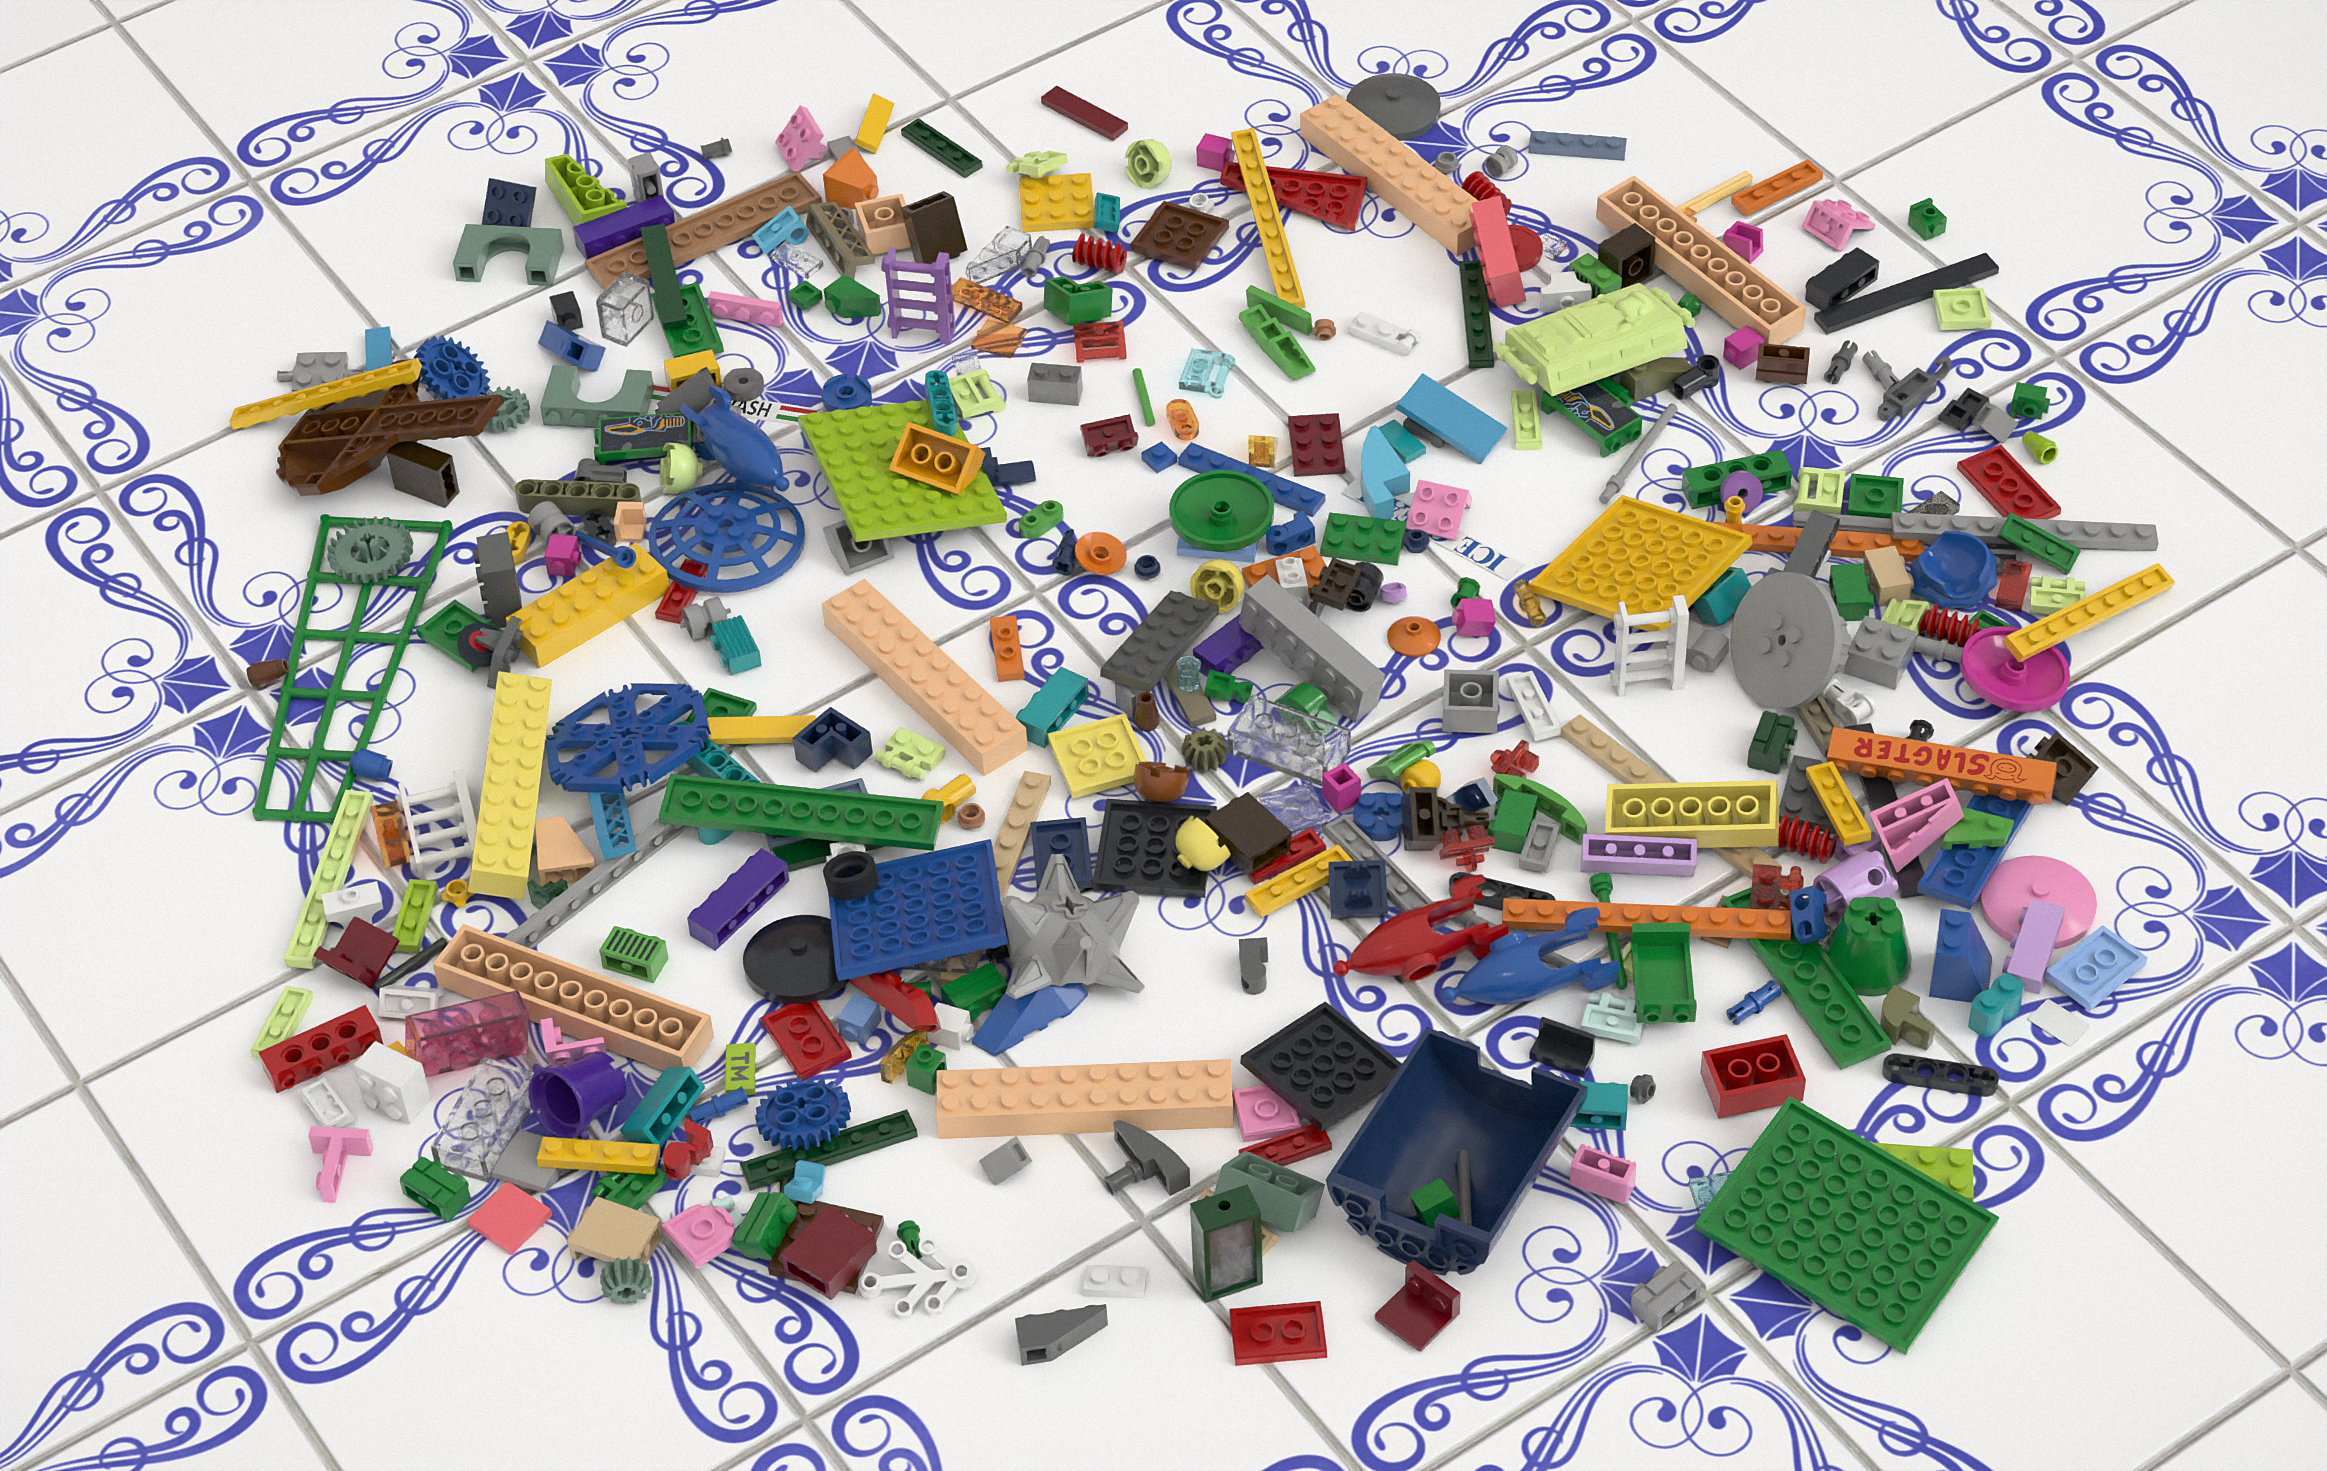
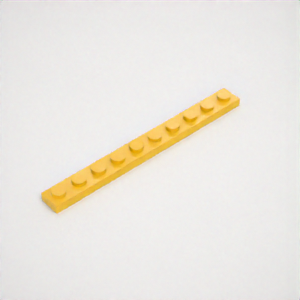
M1255 128L1231 132L1232 143L1276 296L1299 308H1305V299Z

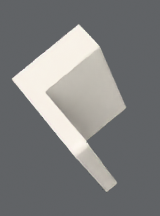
M403 985L381 987L378 1017L436 1021L438 998L444 995L445 989Z

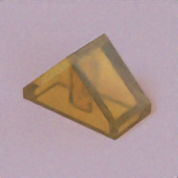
M1248 435L1249 465L1274 468L1278 437Z

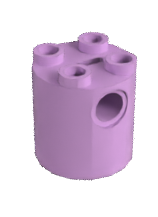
M1860 851L1819 874L1813 880V886L1827 895V905L1823 906L1824 916L1832 923L1838 924L1850 901L1855 897H1888L1892 899L1893 893L1898 890V883L1894 877L1890 876L1880 852Z

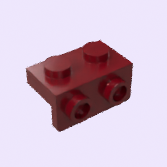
M1130 414L1080 425L1087 456L1095 455V457H1102L1109 454L1110 451L1120 450L1124 452L1137 446L1139 436L1134 430Z

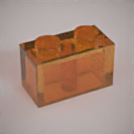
M395 800L370 806L385 868L409 863V855L411 853L398 801Z

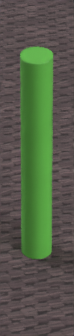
M1135 368L1132 371L1145 424L1153 426L1155 418L1143 373L1140 368Z

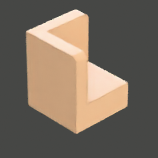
M618 502L614 518L617 542L640 543L643 541L647 522L644 502Z

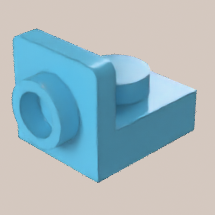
M799 1160L796 1162L794 1178L784 1186V1194L791 1200L812 1204L823 1194L826 1166Z

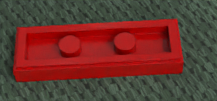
M685 559L679 569L685 573L706 578L709 565ZM672 581L655 611L656 619L680 624L683 620L682 607L691 605L699 590H694Z
M1309 828L1291 837L1290 851L1247 877L1254 885L1259 884L1326 851V844L1313 828Z
M1311 1124L1239 1149L1238 1153L1241 1154L1247 1151L1278 1165L1286 1166L1332 1150V1142L1325 1130L1321 1132Z

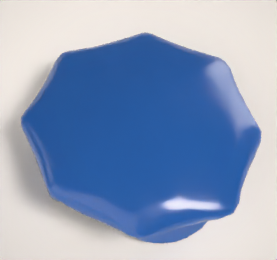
M1944 531L1910 565L1911 575L1914 580L1912 592L1932 604H1938V607L1941 609L1945 607L1972 608L1997 585L1995 555L1981 539L1965 532Z

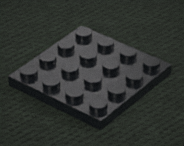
M1107 799L1093 878V890L1111 892L1134 891L1141 894L1205 898L1209 871H1199L1193 866L1187 869L1177 859L1180 853L1176 848L1175 838L1179 828L1190 816H1193L1194 820L1198 818L1205 823V818L1212 811L1217 810V806Z
M1326 1001L1241 1055L1240 1060L1242 1066L1321 1132L1386 1089L1402 1065L1401 1062Z

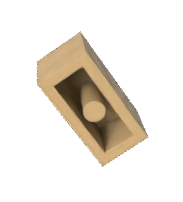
M1890 546L1864 551L1863 568L1865 574H1869L1870 589L1878 607L1889 605L1892 598L1896 599L1897 602L1910 600L1911 590L1914 589V580L1912 575L1907 573L1904 557L1902 555L1899 556L1896 547Z

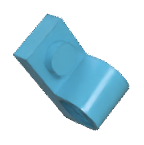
M789 205L752 234V236L764 253L767 254L785 239L792 245L803 243L808 238L809 231L795 210Z

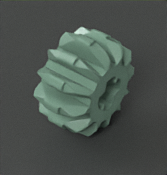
M629 1256L626 1259L616 1258L615 1262H606V1267L602 1269L600 1275V1284L602 1285L604 1297L610 1298L611 1302L621 1301L623 1305L626 1302L636 1303L637 1299H646V1295L651 1292L652 1287L649 1264L642 1263L641 1259L631 1260Z

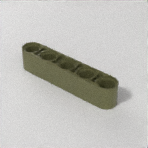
M524 479L515 485L518 509L526 514H530L536 505L550 501L562 511L563 515L583 516L589 510L599 509L607 517H615L618 502H642L640 489L633 483Z

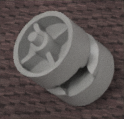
M545 501L536 505L528 516V525L537 535L541 536V539L547 546L552 534L575 535V525L563 515L562 511L553 502Z
M718 596L705 600L703 606L697 603L682 607L684 622L680 623L679 626L681 629L686 628L692 640L707 636L709 630L713 632V623L717 624L719 621L728 620L727 614L731 613V609H725Z

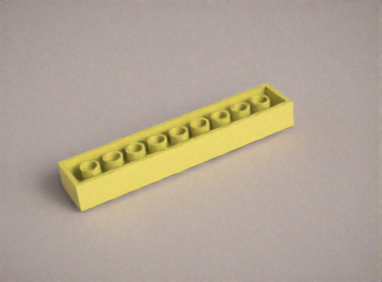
M498 671L468 892L524 900L529 874L552 679Z

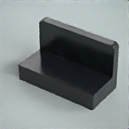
M1541 1017L1539 1021V1034L1529 1052V1059L1584 1078L1595 1056L1596 1036L1563 1023Z

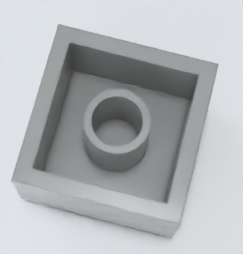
M1865 616L1851 645H1849V657L1845 663L1844 674L1895 690L1914 654L1917 632Z
M1444 669L1442 732L1497 733L1499 671Z

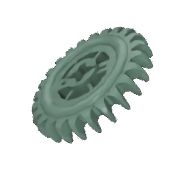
M374 516V522L370 525L366 517H364L363 526L360 527L353 520L354 530L344 525L345 535L336 531L337 540L331 538V545L327 546V559L330 562L331 569L335 570L338 576H343L345 580L352 578V581L356 583L360 580H363V583H368L369 580L378 582L379 578L388 579L389 574L395 575L397 574V569L401 570L405 567L404 563L410 561V555L413 553L412 547L414 543L409 530H405L403 524H400L398 528V523L395 519L392 525L389 526L387 517H384L383 523L379 524L378 518ZM386 546H389V552L384 549ZM370 549H371V553H372V556H373V561H371V557H370V553H369V552H370Z

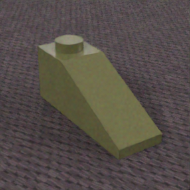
M1661 357L1622 371L1620 384L1630 391V397L1634 399L1633 403H1636L1671 388L1673 379L1693 367L1684 357Z

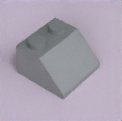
M845 520L822 528L830 551L845 575L895 558L888 538L855 542Z

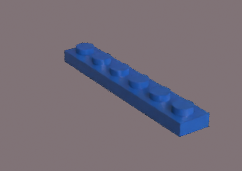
M1192 442L1178 457L1179 466L1197 473L1213 470H1234L1249 474L1260 480L1269 489L1274 503L1297 512L1303 510L1310 517H1314L1326 502V495L1324 493Z

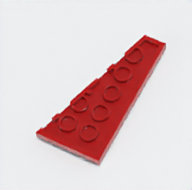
M1225 161L1220 176V184L1247 193L1239 164ZM1266 166L1276 204L1355 232L1367 188V177Z

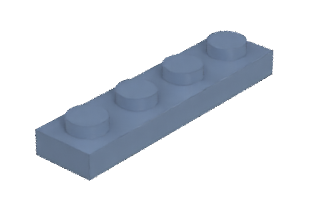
M1531 131L1528 153L1624 161L1627 138Z

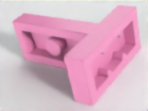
M310 1126L308 1137L312 1151L316 1154H323V1170L317 1174L316 1188L321 1191L324 1202L336 1203L348 1155L371 1156L373 1143L369 1129Z

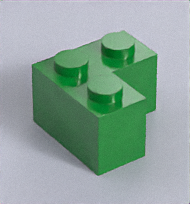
M1067 276L1045 279L1043 307L1054 316L1063 320L1067 325L1076 326L1080 322L1085 321L1098 322L1102 318L1111 317L1113 289L1101 281L1078 284Z

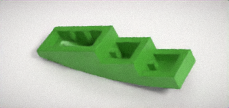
M1261 303L1239 313V320L1267 356L1293 381L1316 371L1315 366L1291 331L1285 332L1276 317L1271 318Z

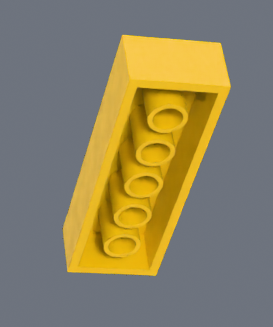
M635 542L629 546L636 553V561L630 568L617 566L613 562L612 557L511 614L522 619L520 630L523 631V636L517 647H520V650L539 668L544 667L663 597L669 588L667 570ZM509 615L508 617H506V623H507V624H508V622H509V620H510L511 615Z

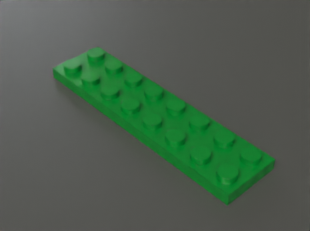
M1772 879L1722 899L1721 904L1722 908L1791 911L1790 903ZM1792 915L1790 940L1745 938L1840 1070L1891 1050L1892 1041L1841 972L1832 964L1829 956L1818 941L1804 945L1798 942L1794 933Z

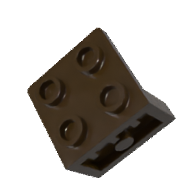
M1332 558L1328 567L1323 566L1321 570L1319 585L1314 584L1309 599L1313 600V602L1311 601L1308 609L1318 618L1325 605L1343 611L1361 577L1363 568Z

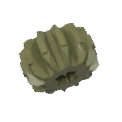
M1203 727L1202 731L1193 729L1191 735H1185L1184 743H1182L1183 746L1181 747V753L1186 766H1192L1194 772L1203 769L1206 773L1210 768L1217 771L1218 765H1224L1228 754V745L1224 735L1217 734L1215 728L1207 731L1205 727Z

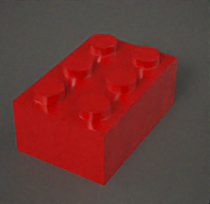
M1787 1034L1702 1051L1700 1074L1718 1119L1782 1106L1789 1096L1800 1102L1804 1099L1806 1078Z

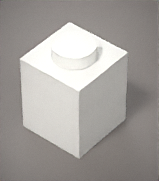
M937 1002L934 1009L938 1015L941 1029L935 1033L927 1032L928 1042L960 1051L964 1042L969 1041L973 1033L974 1027L970 1021V1012Z

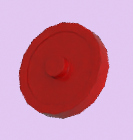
M1508 225L1520 273L1532 269L1540 262L1543 254L1541 238L1535 231L1526 226Z

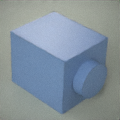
M854 993L837 1017L840 1036L848 1041H855L865 1045L882 1021L880 1004Z

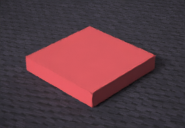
M506 1182L467 1219L468 1227L512 1255L552 1216V1210L512 1183Z

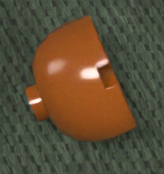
M1139 762V764L1135 765L1134 785L1141 797L1151 802H1175L1183 796L1187 789L1190 770L1175 765L1173 769L1162 762Z

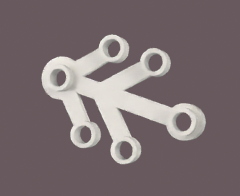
M925 1237L919 1242L920 1254L925 1258L931 1257L944 1269H930L910 1254L902 1241H894L888 1248L890 1258L893 1261H900L914 1273L880 1277L877 1273L867 1272L860 1277L858 1286L860 1294L867 1299L879 1297L883 1289L915 1286L906 1298L897 1300L894 1305L896 1316L901 1319H907L912 1315L913 1308L934 1283L946 1282L936 1295H930L925 1300V1309L930 1315L940 1314L943 1310V1305L957 1288L964 1289L971 1286L976 1280L977 1272L975 1265L971 1261L964 1258L953 1260L937 1248V1243L933 1238ZM925 1244L933 1245L931 1251H924L922 1248ZM900 1247L903 1249V1252L900 1255H895L892 1253L893 1249ZM958 1269H965L967 1273L964 1276H958L956 1271ZM872 1279L876 1281V1284L873 1287H867L865 1282ZM932 1301H937L940 1304L936 1309H931L928 1305ZM903 1304L909 1306V1310L904 1313L898 1310L899 1306Z

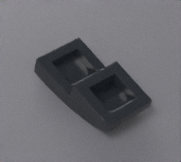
M1968 387L1957 401L1951 400L1938 416V420L1960 431L1971 424L1986 402L1990 403L1989 398Z

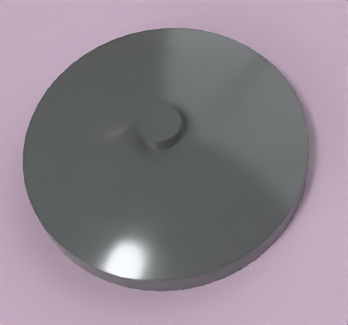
M1385 73L1366 78L1356 84L1346 98L1348 103L1399 141L1413 139L1427 133L1436 125L1441 112V101L1435 88L1428 82L1408 74Z

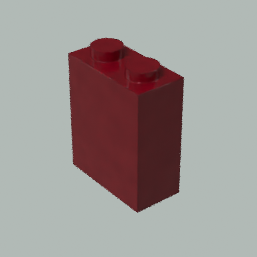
M827 1205L781 1254L784 1272L829 1300H832L877 1252L875 1233L867 1225H860L850 1219L845 1212L837 1211Z

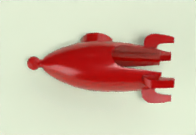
M1484 875L1467 876L1458 879L1452 884L1451 898L1415 907L1397 914L1378 925L1358 944L1348 961L1338 960L1334 963L1333 972L1339 977L1346 976L1349 970L1373 976L1402 975L1405 982H1416L1431 976L1440 969L1442 962L1468 949L1474 956L1484 958L1491 953L1489 945L1492 942L1509 934L1508 926L1506 923L1489 928V923L1485 922L1445 935L1436 933L1431 929L1474 909L1473 902L1483 898L1480 888L1474 887L1486 882Z

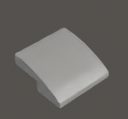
M520 1129L499 1157L492 1171V1177L546 1193L559 1179L560 1168L538 1167L537 1155L544 1136Z

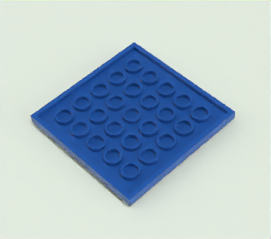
M991 839L877 863L875 865L879 876L878 885L870 893L860 898L841 900L832 897L828 893L835 968L838 981L855 979L872 973H883L900 967H911L918 963L938 961L950 956L966 955L973 951L987 948L993 949L1008 944ZM859 873L849 874V875H846V876H844V877H842V878H848V877L856 876V875L859 874Z

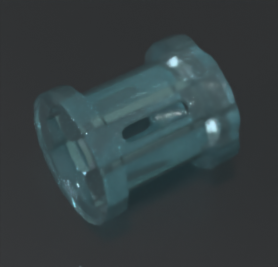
M1183 656L1176 664L1177 671L1180 672L1177 679L1178 687L1188 692L1195 691L1202 683L1201 676L1198 674L1201 669V662L1195 656Z

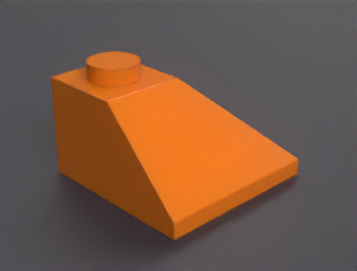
M852 147L823 173L826 202L836 201L839 207L853 210L855 209V203L875 199L879 194L877 175L856 149Z

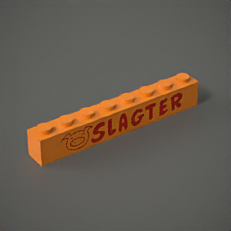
M1833 727L1827 754V762L1833 761L1839 773L1854 772L1860 773V775L1867 778L1878 776L1888 778L1893 782H1915L1922 787H1928L1948 778L1954 792L1964 790L1978 796L1989 794L1999 796L2008 801L2015 799L2025 800L2033 805H2051L2057 772L2056 762Z

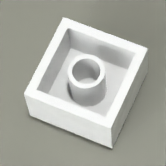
M375 1041L354 1064L357 1082L359 1083L364 1103L371 1108L377 1107L387 1112L393 1119H401L410 1124L431 1100L422 1063Z

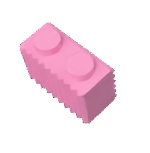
M1581 1144L1570 1165L1569 1185L1626 1204L1635 1187L1637 1164L1635 1161L1625 1160L1624 1157L1619 1158L1618 1155H1608L1607 1151H1597L1596 1148L1591 1149L1590 1146Z

